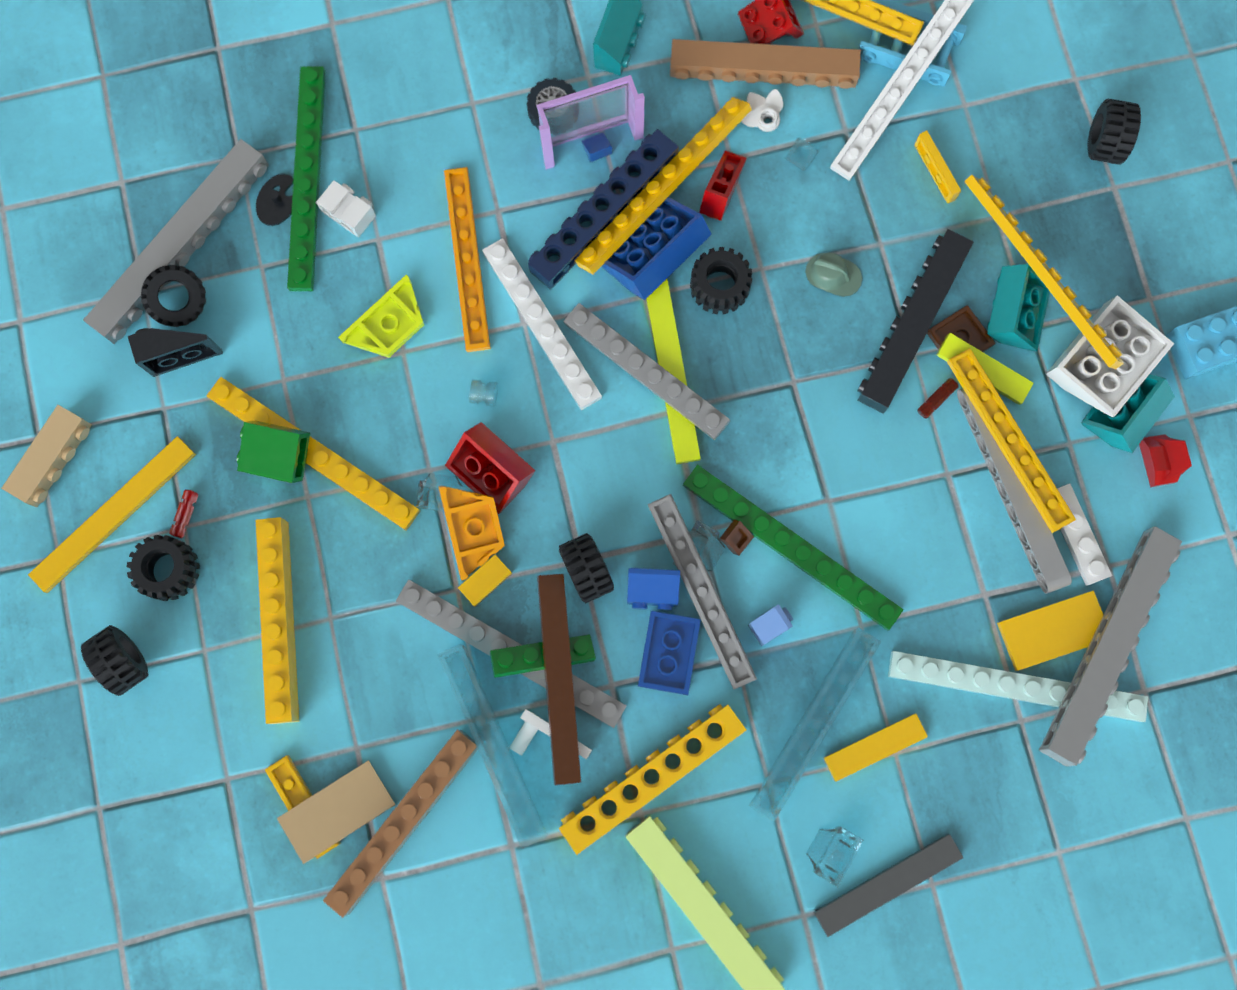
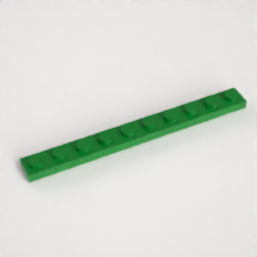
M300 66L287 280L289 291H313L318 216L316 201L319 198L326 72L323 66Z
M698 464L683 483L686 489L730 520L741 521L754 537L887 631L892 628L904 609Z

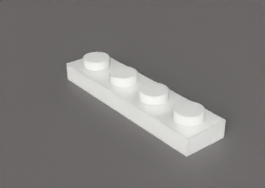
M1071 484L1057 488L1076 518L1075 521L1062 527L1060 530L1085 585L1087 586L1111 577L1110 569Z

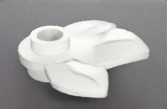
M774 89L768 94L767 98L750 92L747 102L752 110L741 122L748 127H758L764 132L774 131L780 124L779 113L783 108L781 94L778 90ZM768 118L772 119L771 123L767 124L764 122Z

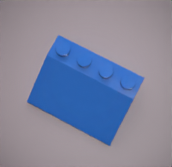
M668 197L601 267L630 292L645 300L712 234L702 214Z

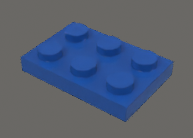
M656 611L650 612L638 687L688 696L701 619Z

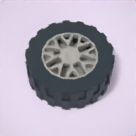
M547 78L544 81L537 82L530 89V93L527 96L528 102L526 103L528 116L533 126H536L539 130L540 122L536 105L576 93L571 84H567L562 79ZM578 102L545 112L550 133H553V135L560 132L563 133L573 126V123L577 121V115H579Z

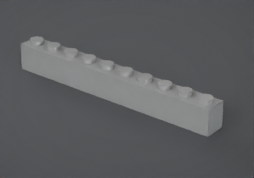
M240 139L83 321L113 344L117 340L122 339L130 325L141 317L144 310L141 290L146 277L159 267L167 265L185 266L188 263L193 252L199 249L204 244L206 237L219 227L225 215L233 211L238 200L250 191L251 185L257 178L264 175L269 166L264 156ZM166 282L165 284H163L160 287L159 292L165 285H168L170 282Z
M1156 526L1143 532L1039 748L1040 752L1066 767L1076 766L1085 758L1086 750L1084 749L1088 741L1092 740L1097 732V727L1095 726L1098 719L1106 713L1108 708L1106 702L1118 687L1117 679L1120 673L1129 664V659L1127 658L1130 651L1134 650L1139 643L1140 638L1138 634L1147 625L1150 619L1148 613L1160 598L1158 592L1170 577L1169 569L1171 564L1180 555L1178 549L1182 543L1181 540Z

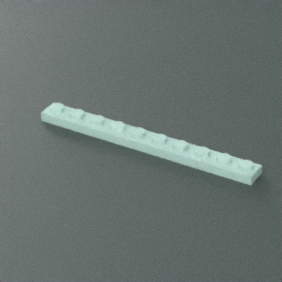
M896 651L891 652L888 677L1054 707H1060L1071 684L1070 682ZM1115 691L1109 696L1106 702L1108 708L1104 716L1146 722L1148 696Z

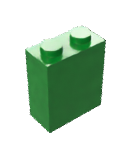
M260 421L244 422V426L240 431L241 446L236 458L238 463L237 471L288 483L303 481L310 432Z

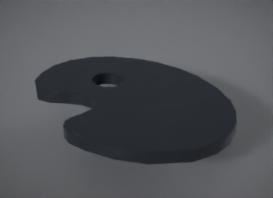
M279 174L272 177L259 191L256 200V213L263 224L268 226L279 225L290 217L292 213V196L285 195L287 189L293 184V178L290 175ZM277 186H279V187H280V190L277 191V190H274V188L277 187Z

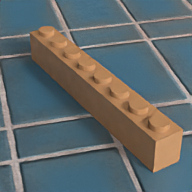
M672 39L670 77H676L677 79L699 78L703 81L717 79L725 82H769L773 85L787 83L795 86H839L840 88L848 89L856 87L860 76V50Z
M456 730L327 894L323 902L342 918L350 914L481 745L462 730Z

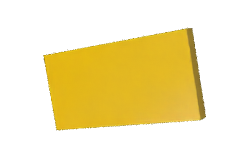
M1093 590L998 622L997 625L1014 669L1019 671L1087 648L1103 617V612Z

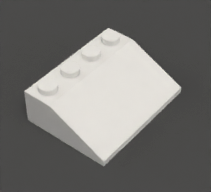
M1118 295L1106 302L1094 315L1091 322L1094 325L1099 324L1107 334L1104 337L1110 345L1114 343L1123 354L1120 358L1124 364L1116 370L1108 367L1087 338L1080 332L1046 373L1062 389L1111 417H1114L1174 345L1171 340Z

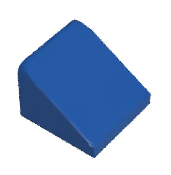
M603 132L581 141L590 162L612 154V146Z

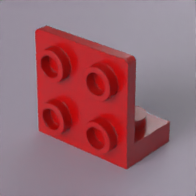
M755 0L738 11V16L751 44L769 45L784 34H790L795 39L804 35L790 0Z

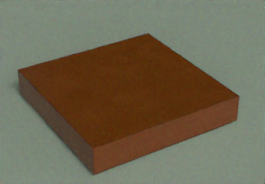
M968 305L942 320L927 332V335L938 350L949 333H952L983 353L996 344Z

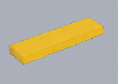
M915 713L825 756L823 759L834 781L837 782L928 736Z
M286 755L265 769L288 811L313 796L289 755ZM340 841L331 846L330 848H328L327 850H325L324 852H322L321 854L317 855L316 859L322 857L323 855H325L326 853L340 845Z

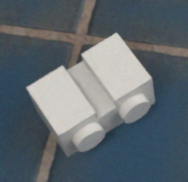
M333 181L316 203L321 212L359 238L376 217L372 209L373 204L363 196L361 198L353 196L354 191L344 183L340 185Z

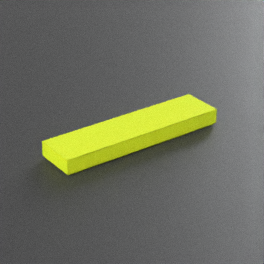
M952 333L947 334L936 354L938 357L948 361L970 348L996 391L1018 405L1024 402L1034 384L1032 381Z

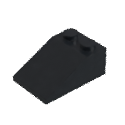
M143 328L137 330L135 334L128 336L135 363L153 377L223 354L222 349L205 334Z

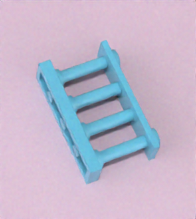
M876 0V3L923 21L924 26L920 34H922L934 17L933 14L890 0ZM958 23L942 46L936 64H930L921 79L927 80L933 85L945 86L951 70L944 68L952 45H960L967 28L966 25ZM873 30L869 43L861 41L858 49L860 50V58L868 63L873 62L897 70L906 55L900 54L903 42L895 39L891 50L879 47L877 45L882 33Z

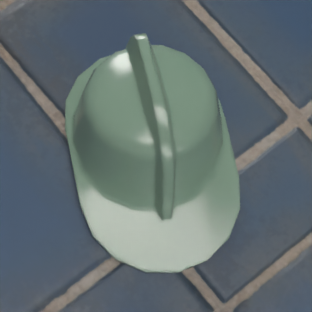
M836 253L817 254L806 265L805 273L811 285L842 297L851 296L861 286L862 275L857 265Z

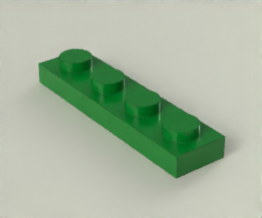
M590 634L569 638L571 665L595 661L596 657ZM542 642L490 650L494 678L545 670Z

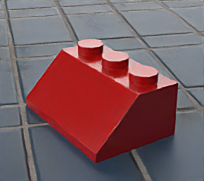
M482 422L463 433L445 464L473 492L492 496L498 514L522 491L536 471Z

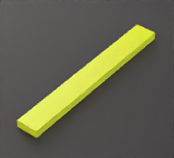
M666 279L646 298L656 357L661 367L687 386L668 279ZM665 402L676 465L700 461L701 457L695 425Z

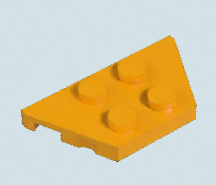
M441 485L438 486L462 581L467 579L468 575L478 566L481 567L487 562L491 555L500 551L505 544L495 501L492 496Z

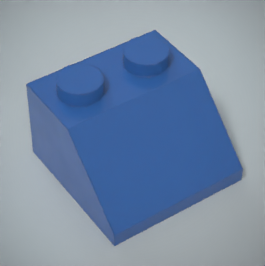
M629 568L627 604H631L632 609H647V605L657 606V610L672 611L673 607L678 606L680 570Z

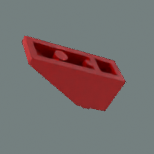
M724 151L705 189L699 213L710 218L722 220L746 163V157Z

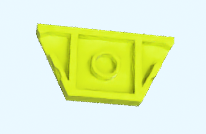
M405 275L347 328L338 337L342 343L390 358L424 326L409 277Z

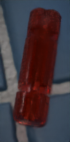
M948 378L942 387L940 386L918 408V413L927 419L958 388V383L952 378Z

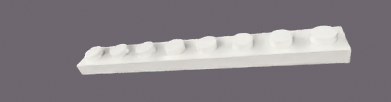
M502 238L482 250L484 256L581 411L602 399L599 390L504 239Z

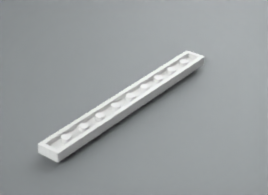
M945 0L831 164L830 169L848 181L851 180L974 0Z

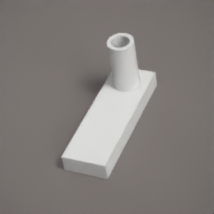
M525 709L520 717L525 722L509 747L521 756L538 730L550 736L549 723ZM578 741L579 755L587 759L592 750Z

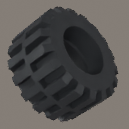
M1109 98L1103 101L1093 118L1088 136L1087 148L1088 156L1091 160L1118 165L1126 161L1135 146L1141 123L1139 104Z
M719 247L718 251L711 248L708 251V255L703 252L700 255V260L696 259L694 268H692L690 280L692 297H696L698 306L703 304V310L708 312L709 308L712 309V314H718V311L728 314L729 309L734 312L738 309V305L742 306L745 303V299L749 295L752 284L750 263L747 259L742 260L743 255L740 252L737 255L734 254L735 249L729 248V251H724V247ZM715 272H724L733 278L735 285L727 290H718L708 283L707 278Z
M167 265L155 269L146 277L142 285L141 300L144 309L155 321L166 326L179 327L195 321L203 312L204 305L206 304V291L202 281L193 271L183 266ZM175 281L185 286L189 299L184 308L171 311L161 305L158 299V292L160 287L166 282Z
M585 533L559 545V553L584 603L614 591L612 578L592 536Z
M154 535V539L147 537L143 539L144 544L138 543L135 546L137 551L135 553L131 551L129 557H132V561L127 562V568L131 569L130 572H127V576L133 579L131 585L137 588L139 593L154 599L168 601V599H179L178 595L185 596L188 594L187 588L193 589L195 584L192 581L194 578L198 579L199 574L195 572L196 569H200V563L195 562L198 559L197 554L192 552L193 549L185 544V542L167 535ZM170 554L174 561L173 571L167 579L157 582L154 576V566L161 557Z
M107 626L81 645L83 660L93 677L101 686L116 696H121L149 676L146 661L138 647L123 631L115 626Z

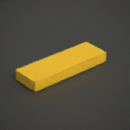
M926 130L919 134L914 146L944 199L949 204L957 199L961 189Z

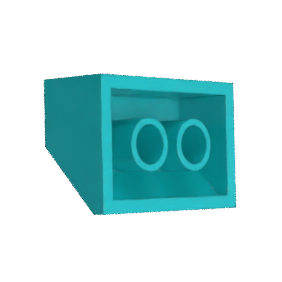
M640 0L608 1L593 42L594 68L621 76L623 68L628 67L631 58L629 51L631 47L635 48L638 39L636 32L638 27L642 28L646 15L643 13V3Z
M1029 264L1002 266L997 281L998 287L992 304L993 310L991 319L988 322L987 334L1001 344L1029 351H1038L1050 291Z
M1149 374L1114 417L1092 407L1081 423L1110 446L1133 453L1175 396L1166 378Z

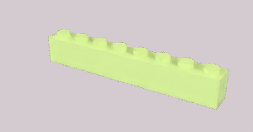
M649 815L625 835L743 990H785L781 984L784 981L783 977L775 967L771 970L764 962L767 957L758 945L754 948L747 941L750 937L741 923L737 926L730 919L733 915L731 910L724 902L719 905L713 896L716 894V891L707 880L702 883L697 877L700 871L691 859L687 862L680 855L683 849L674 838L669 841L663 833L667 829L658 817L653 820Z

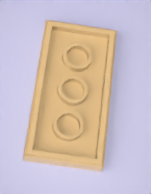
M368 760L284 813L277 820L302 863L305 864L396 804Z

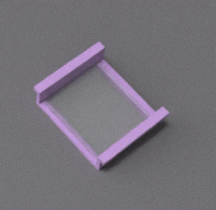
M631 75L536 105L546 170L555 167L552 147L625 123L629 124L635 141L644 138L645 97L643 93H637Z

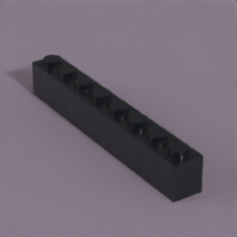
M947 229L944 236L938 235L932 246L936 251L933 256L928 255L921 268L925 272L922 277L917 275L911 289L915 291L912 297L906 296L900 308L904 312L901 318L895 317L890 327L893 333L890 338H884L879 348L882 354L879 359L876 357L873 359L868 369L872 373L868 380L865 378L862 380L857 390L861 393L857 401L883 414L888 409L974 241Z

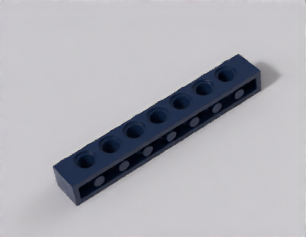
M658 129L652 135L648 134L643 139L641 146L636 151L633 150L628 154L625 163L621 167H616L611 172L608 181L605 184H599L594 190V195L588 201L584 200L579 205L578 212L572 218L568 217L563 222L557 234H551L546 240L545 246L530 256L528 263L529 271L551 290L576 264L575 259L598 237L615 217L678 154L679 146ZM646 156H654L655 159H654V160H647V159H645V157H646ZM631 172H637L640 175L637 177H632L629 174ZM620 188L623 189L624 192L616 194L613 192V190ZM600 205H606L608 207L604 211L597 209V207ZM586 221L592 223V225L587 228L581 226V224ZM573 238L576 240V242L573 244H566L565 240ZM552 255L560 257L559 260L554 262L549 261L548 258Z

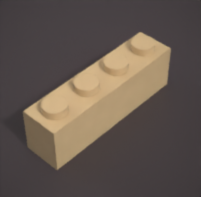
M57 405L1 489L26 504L38 507L47 498L48 490L52 484L61 477L62 469L66 463L74 457L80 442L88 436L92 424Z

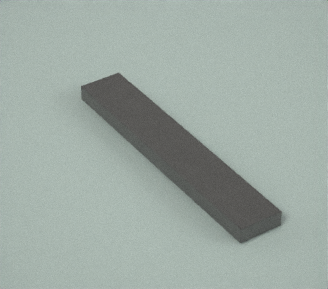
M946 834L814 911V914L826 936L829 937L963 859V856L951 835Z

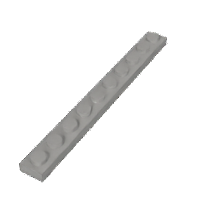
M409 579L396 599V602L489 656L490 650L521 645ZM545 670L521 673L523 676L546 688ZM572 674L575 706L615 728L626 705Z

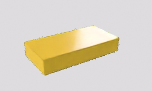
M495 554L464 581L458 589L476 607L513 573Z

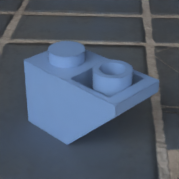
M778 604L752 621L748 626L762 647L793 627L791 624L793 618L785 607L781 608Z

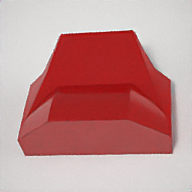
M1163 434L1145 437L1139 444L1150 488L1178 482L1180 476L1192 466L1185 440L1173 439Z

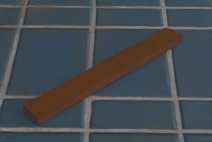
M564 574L538 575L537 582L554 785L581 783Z

